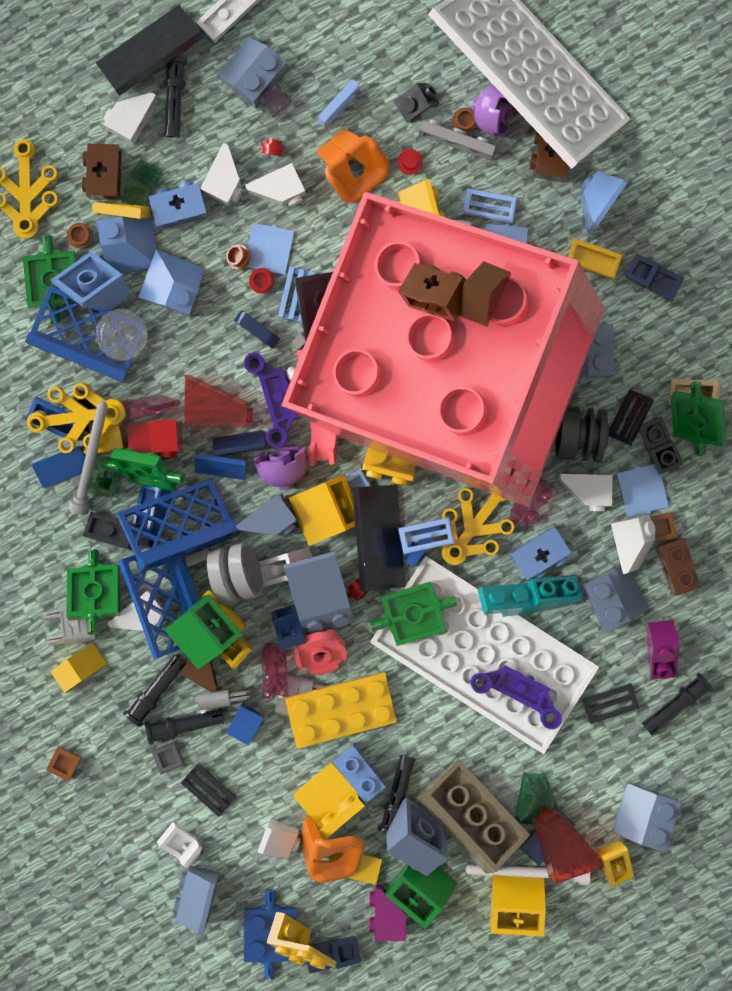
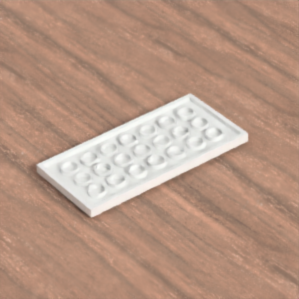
M444 0L433 7L428 14L571 169L631 120L520 0Z
M424 556L404 589L431 581L434 593L439 600L455 596L457 606L443 610L442 619L446 631L396 647L393 634L387 627L377 630L370 643L544 754L599 667L519 615L505 617L502 616V613L484 615L477 588L432 559ZM504 664L550 688L548 694L554 708L562 716L561 725L553 730L545 728L540 721L538 711L493 688H490L484 694L476 693L470 685L471 677L477 672L501 669ZM478 678L476 680V685L482 686L485 682V679ZM547 714L546 721H551L554 718V714Z

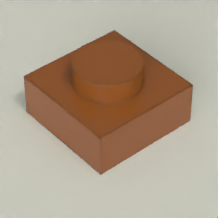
M672 512L650 517L655 525L656 540L654 542L677 538Z
M58 746L46 770L70 781L82 756Z

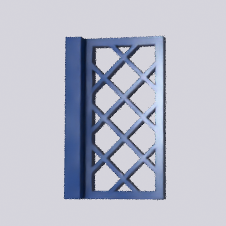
M49 285L25 342L124 383L146 325L111 310L93 309L101 312L94 315L91 310L92 308H88L91 317L77 322L72 308L80 304L76 302L69 305L67 299L76 301L62 290ZM52 294L62 296L67 307L52 312L49 305ZM48 308L50 314L44 316L45 311ZM69 310L74 324L60 329L55 315ZM103 315L112 317L115 327L101 332L96 318ZM52 317L57 331L49 334L38 331L41 321ZM116 319L125 323L118 325ZM93 320L98 334L84 339L79 325ZM129 324L139 328L136 337L125 342L120 328ZM76 327L81 341L73 344L65 342L62 332ZM117 330L122 344L108 349L103 335ZM59 334L61 340L52 336ZM100 337L105 351L93 354L89 351L86 342ZM133 343L129 352L127 345ZM83 344L85 350L76 346ZM124 347L128 355L124 366L114 362L110 352ZM104 354H108L110 360L103 358L101 356Z
M212 478L117 513L119 522L138 561L136 565L140 573L230 540L239 531L236 527V521L231 520ZM208 487L212 495L210 503L196 498L199 490ZM182 497L191 501L187 512L173 506L175 499ZM193 503L208 508L204 519L190 513ZM159 506L167 509L164 520L149 515L151 508ZM210 510L220 513L224 521L218 524L208 521L207 517ZM170 511L184 516L181 527L166 522ZM134 514L144 518L140 529L130 526L126 517ZM187 518L201 523L199 531L192 533L183 529ZM146 520L161 525L157 536L142 531ZM163 527L178 532L176 539L169 542L159 538ZM142 536L154 541L152 549L141 552L137 543L139 537Z
M135 555L119 560L153 659L181 650L177 645L173 646L174 641L161 628L165 618L173 622L177 619V617L168 613L172 602L179 605L181 610L179 616H181L200 599L185 557L164 564L161 569H151V571L159 574L154 585L143 580L146 572L140 573L139 577L132 574L128 563L132 561L138 562ZM163 577L171 582L172 588L170 593L159 588ZM141 585L152 590L148 602L140 598L139 589ZM157 593L167 598L163 610L153 605ZM150 609L161 615L157 626L149 623L147 616ZM159 634L170 639L166 649L163 651H159L156 642Z

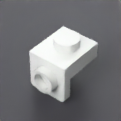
M174 822L157 841L159 847L177 857L186 868L199 857L202 850L197 837Z

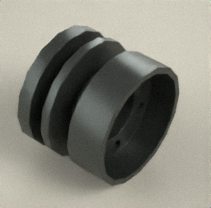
M568 406L556 435V459L574 460L578 449H581L583 461H589L592 451L593 462L601 463L609 439L607 410L598 409L595 419L594 408H588L585 419H582L578 406Z

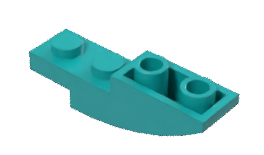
M576 575L531 579L528 583L482 586L478 590L484 615L502 613L503 617L545 611L583 600Z

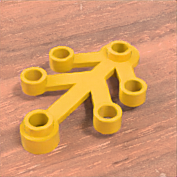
M21 139L14 145V153L19 158L20 188L7 177L6 171L0 167V171L3 172L0 184L20 202V213L8 204L7 197L1 192L0 196L3 197V202L0 204V209L13 220L15 234L22 239H30L39 230L38 221L50 208L58 205L59 198L53 191H46L42 195V203L32 212L31 202L50 182L57 180L58 171L51 165L45 166L41 171L42 176L31 186L30 160L35 156L36 149L31 141ZM27 145V152L20 153V147ZM48 170H53V177L47 178L46 172ZM53 195L55 197L54 202L48 204L46 198ZM28 221L29 228L22 230L21 224Z
M79 382L73 387V395L76 398H86L96 407L99 402L104 401L107 403L108 408L115 410L116 415L110 416L107 409L101 437L109 425H116L124 419L126 410L119 400L103 399L92 391L85 382ZM57 385L48 390L49 400L54 403L60 402L73 412L47 415L44 411H35L29 415L27 426L32 432L41 433L49 426L75 423L68 435L58 442L59 450L63 453H69L75 448L77 439L90 420H94L96 409H87L65 393L61 386ZM78 386L84 387V395L78 392ZM53 390L59 391L60 398L53 396ZM34 419L40 421V427H36L33 424ZM91 433L86 435L83 439V445L86 448H88V438L90 437ZM64 441H68L70 443V449L64 447Z
M468 488L461 489L457 497L461 502L464 532L459 538L457 537L455 526L458 518L457 512L449 508L442 513V519L445 518V514L448 511L453 512L455 515L454 519L450 521L455 543L443 545L442 557L451 565L461 564L468 555L483 553L494 555L498 552L499 546L494 540H487L484 544L467 545L473 536L496 533L509 535L514 530L513 522L508 519H504L500 523L482 525L497 504L507 499L491 494L490 498L473 519L471 504L473 492ZM463 491L470 493L469 500L464 501L461 499L460 495ZM504 522H508L511 525V529L508 532H504L501 528ZM490 542L495 545L493 552L486 550V545ZM456 547L459 549L457 557L450 555L451 548Z

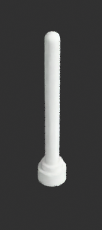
M477 864L466 866V873L469 875L573 879L579 885H590V864H579V866H574L573 869L501 866L497 872L486 874Z

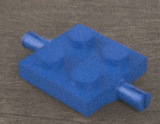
M270 889L265 890V905L257 908H244V962L263 963L264 979L269 980V969L270 980L275 979V963L289 961V957L275 953L276 948L267 943L276 912L284 913L296 920V908H284L275 905V889H271V899Z

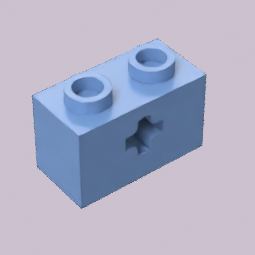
M193 181L180 184L178 189L169 191L168 188L154 191V195L148 196L155 223L159 230L209 217L199 183L194 184ZM177 199H180L182 202L181 209L179 210L174 206Z
M552 526L509 554L524 579L529 580L530 578L543 577L546 574L545 569L551 565L557 568L567 562L566 556L571 554V551L556 527ZM538 549L548 553L545 555L546 560L544 562L535 559L538 555Z
M352 743L333 759L335 766L364 803H367L386 788L385 781L355 743Z

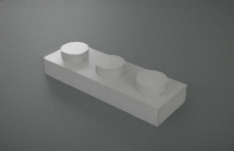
M429 119L428 122L422 120L419 129V135L491 161L495 146L486 138L477 137L475 139L469 137L467 132L458 128L449 130L444 128L442 123Z

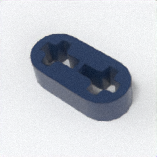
M242 310L234 319V322L271 349L280 340L276 334Z

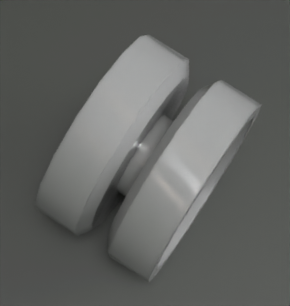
M244 542L231 546L229 551L226 548L209 552L207 556L208 577L213 593L220 604L226 606L239 602L240 598L249 600L261 596L263 591L262 572L257 556L250 544Z

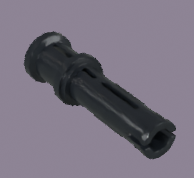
M175 57L166 64V79L163 80L164 88H167L164 137L180 138L182 90L186 87L184 66L187 65V59Z
M173 654L145 692L141 691V693L137 694V700L129 710L123 712V715L138 727H142V721L151 710L157 708L156 701L186 663Z
M700 672L696 674L697 677L687 686H681L680 690H678L679 693L641 723L651 736L688 706L697 705V700L707 692L712 693L714 691Z
M222 708L178 719L169 716L164 721L151 724L149 721L145 722L149 745L154 744V741L165 738L173 740L178 737L177 734L225 724L223 716L213 718L223 715Z
M399 755L400 758L388 802L386 801L383 804V809H385L381 825L377 827V830L387 833L402 801L406 797L416 760L413 757Z

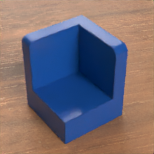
M242 703L227 730V734L249 746L265 715Z

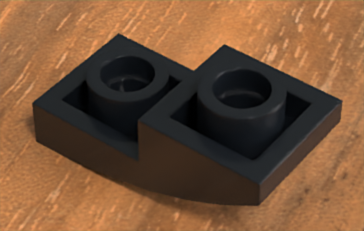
M661 416L642 424L639 433L659 475L684 465L675 442L671 440Z

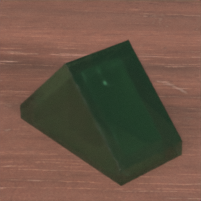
M140 160L126 178L121 203L149 207L150 200L148 196L154 195L164 169Z
M99 455L87 494L119 498L122 474L115 470L104 469V459H111V457Z
M523 772L514 818L519 824L537 825L555 810L558 805L545 774Z

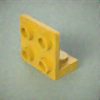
M368 448L362 470L367 471V477L381 480L383 475L391 477V483L406 486L407 482H413L416 465Z
M329 763L293 795L306 813L312 816L324 840L365 806L364 801L333 763Z
M276 912L267 940L268 944L276 948L275 953L289 957V961L303 965L304 961L310 962L311 966L319 969H325V966L335 967L336 961L315 948L308 946L312 930L288 915Z

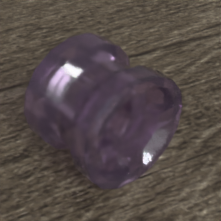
M274 85L262 95L259 103L262 106H266L269 109V114L275 118L290 105L291 99L281 93L279 85Z

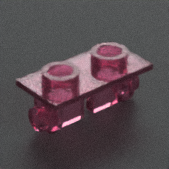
M540 478L529 508L515 503L509 513L511 514L509 520L516 524L519 523L526 530L529 525L533 526L539 517L538 510L542 504H546L550 500L553 486L547 480L544 481Z
M266 642L265 646L262 647L263 651L260 652L262 671H266V675L262 676V693L268 699L275 698V695L288 696L286 649L280 650L278 644Z

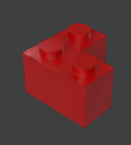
M176 419L127 425L128 448L143 454L155 453L162 459H176L177 453H183L182 425Z

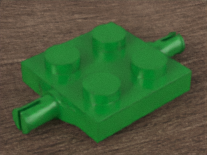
M51 235L41 237L43 252L36 255L22 256L27 307L29 309L40 308L49 285L59 289L52 283L51 279L76 262L74 251L58 252L53 250V236ZM54 293L49 301L52 312L66 305L64 298ZM67 299L68 302H69V305L76 303V302H74V301H71V300ZM60 314L55 315L57 323H61ZM50 317V324H54L52 317Z
M694 381L690 384L691 393L674 390L671 395L673 435L693 442L695 455L703 456L706 453L705 445L712 444L722 447L726 442L724 400L703 396L702 384L700 382L697 384V381Z
M114 448L110 456L111 459L105 458L103 461L104 469L115 470L123 474L130 483L174 491L177 483L183 484L185 481L184 473L173 472L168 469L162 458L155 453L143 454L130 448H125V450Z
M91 549L88 550V564L80 568L67 569L66 617L69 621L88 620L87 634L93 635V633L97 635L99 633V619L120 616V567L118 564H99V550L93 549V551Z
M431 581L381 596L385 608V617L370 621V624L374 626L372 627L373 632L388 627L393 634L397 647L445 632L446 629L442 619L443 610L457 606V602L455 601V596L439 600L434 593Z

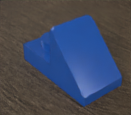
M442 525L409 531V533L415 536L438 531ZM434 537L421 539L417 544L412 541L409 547L431 543ZM425 550L406 553L405 555L408 557L405 561L415 567Z

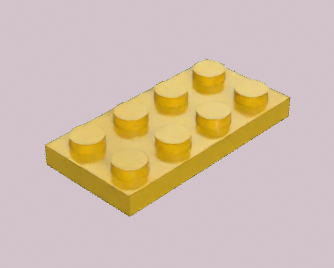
M384 671L284 697L297 749L397 723Z

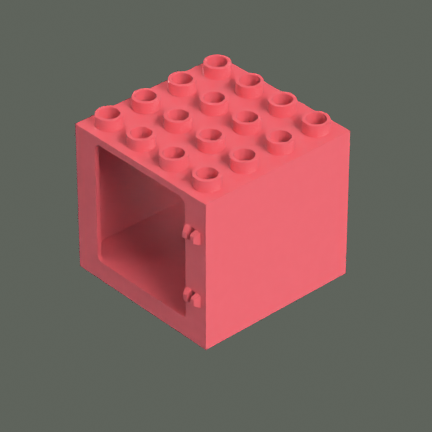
M364 191L281 406L338 437L529 508L605 308L578 260ZM483 261L511 272L488 327L461 316L455 322L410 308L398 293L414 263L424 266L431 264L447 273L454 271L463 275L466 280Z

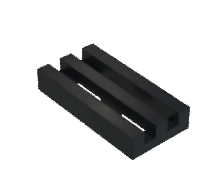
M629 389L609 429V437L632 446L654 400ZM634 397L637 398V400H636V402H635V404H634V406H633L631 412H629V414H628V416H627V418H626V421H625V423H624V425H623V427H622L620 433L617 434V431H618V429H619V427H620V425H621V423H622V421H623V419H624V417H625V415H626V413H627V411H628V409H629V407H630V405H631V403H632ZM638 413V415H637V417H636V419H635V421H634V423H633V425H632V427H631V429H630V431H629L627 437H625L626 434H627V432H628V430H629V428H630V426H631V424H632V422H633V420H634V418H635V416H636V414Z
M631 683L582 699L590 724L639 708ZM628 690V695L590 707L589 703ZM631 699L632 704L593 716L592 712Z
M197 763L181 781L185 788L218 817L237 797L200 763ZM199 771L206 779H208L215 787H217L224 795H226L228 799L225 801L223 798H221L195 773ZM192 779L195 783H197L204 791H206L213 799H215L221 805V807L218 808L214 803H212L205 795H203L196 787H194L189 782V780Z

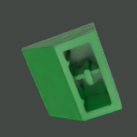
M209 594L201 597L164 629L198 670L243 635Z
M405 864L385 888V896L426 929L441 912L458 883L439 866L426 876Z

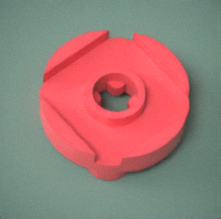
M335 630L304 635L306 643L297 645L294 650L297 666L301 670H303V667L309 669L310 674L315 675L327 674L337 670L339 663L342 660L345 662L347 658L345 642L338 636Z

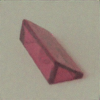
M158 394L123 402L128 420L131 421L165 413L181 404L178 399Z

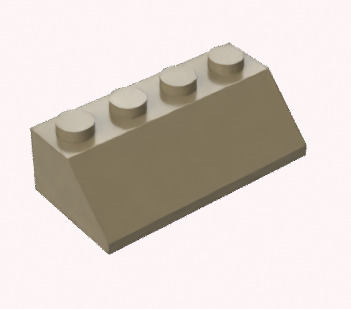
M459 759L438 775L416 797V800L486 874L497 872L530 836Z

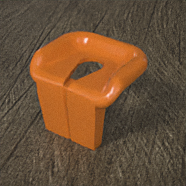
M344 128L316 151L327 165L325 174L328 181L339 197L347 203L360 201L364 191L370 193L386 179L389 173V161L378 143L369 136L358 137ZM353 157L364 165V173L357 178L353 177L348 163Z
M312 816L304 817L300 844L309 876L318 883H326L345 879L356 873L361 865L365 849L364 841L358 836L324 840ZM338 852L344 853L337 860L321 861L323 857Z

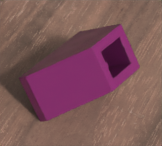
M674 620L648 623L647 648L651 680L668 679L677 675L680 643Z
M376 884L375 891H370V907H375V917H370V933H375V941H406V913L385 896V888L381 884Z

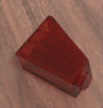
M185 375L184 427L248 429V423H253V408H248L247 401L191 375Z
M550 809L541 812L540 816L533 818L548 877L556 884L604 867L603 861L563 814L557 810Z

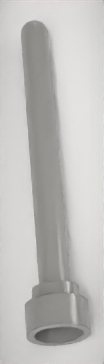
M104 401L99 402L97 405L78 492L71 497L69 503V510L77 515L88 514L91 505L88 490L108 405Z

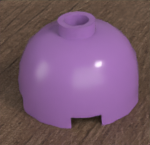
M490 85L480 93L479 97L476 96L473 100L472 112H474L478 128L491 136L502 139L507 135L511 127L506 125L510 115L515 116L517 110L494 85Z
M285 445L277 448L279 451L269 455H265V451L256 455L254 461L260 478L270 486L279 487L280 490H288L293 488L294 483L300 481L305 475L307 456L305 448L300 449L299 445Z

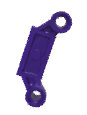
M250 353L244 359V367L249 373L256 374L259 377L273 423V428L269 429L266 434V440L270 446L280 448L287 442V434L293 420L298 419L296 413L281 406L289 387L284 369L277 370L265 362L260 354ZM258 360L259 366L255 369L251 368V362ZM276 433L282 436L281 441L278 443L273 441V435Z
M504 664L501 669L477 672L471 677L470 685L476 693L484 694L490 688H493L538 711L540 721L545 728L553 730L561 725L562 716L554 708L548 694L550 688ZM478 678L485 679V682L482 686L476 685V680ZM553 713L554 718L551 721H546L547 714Z

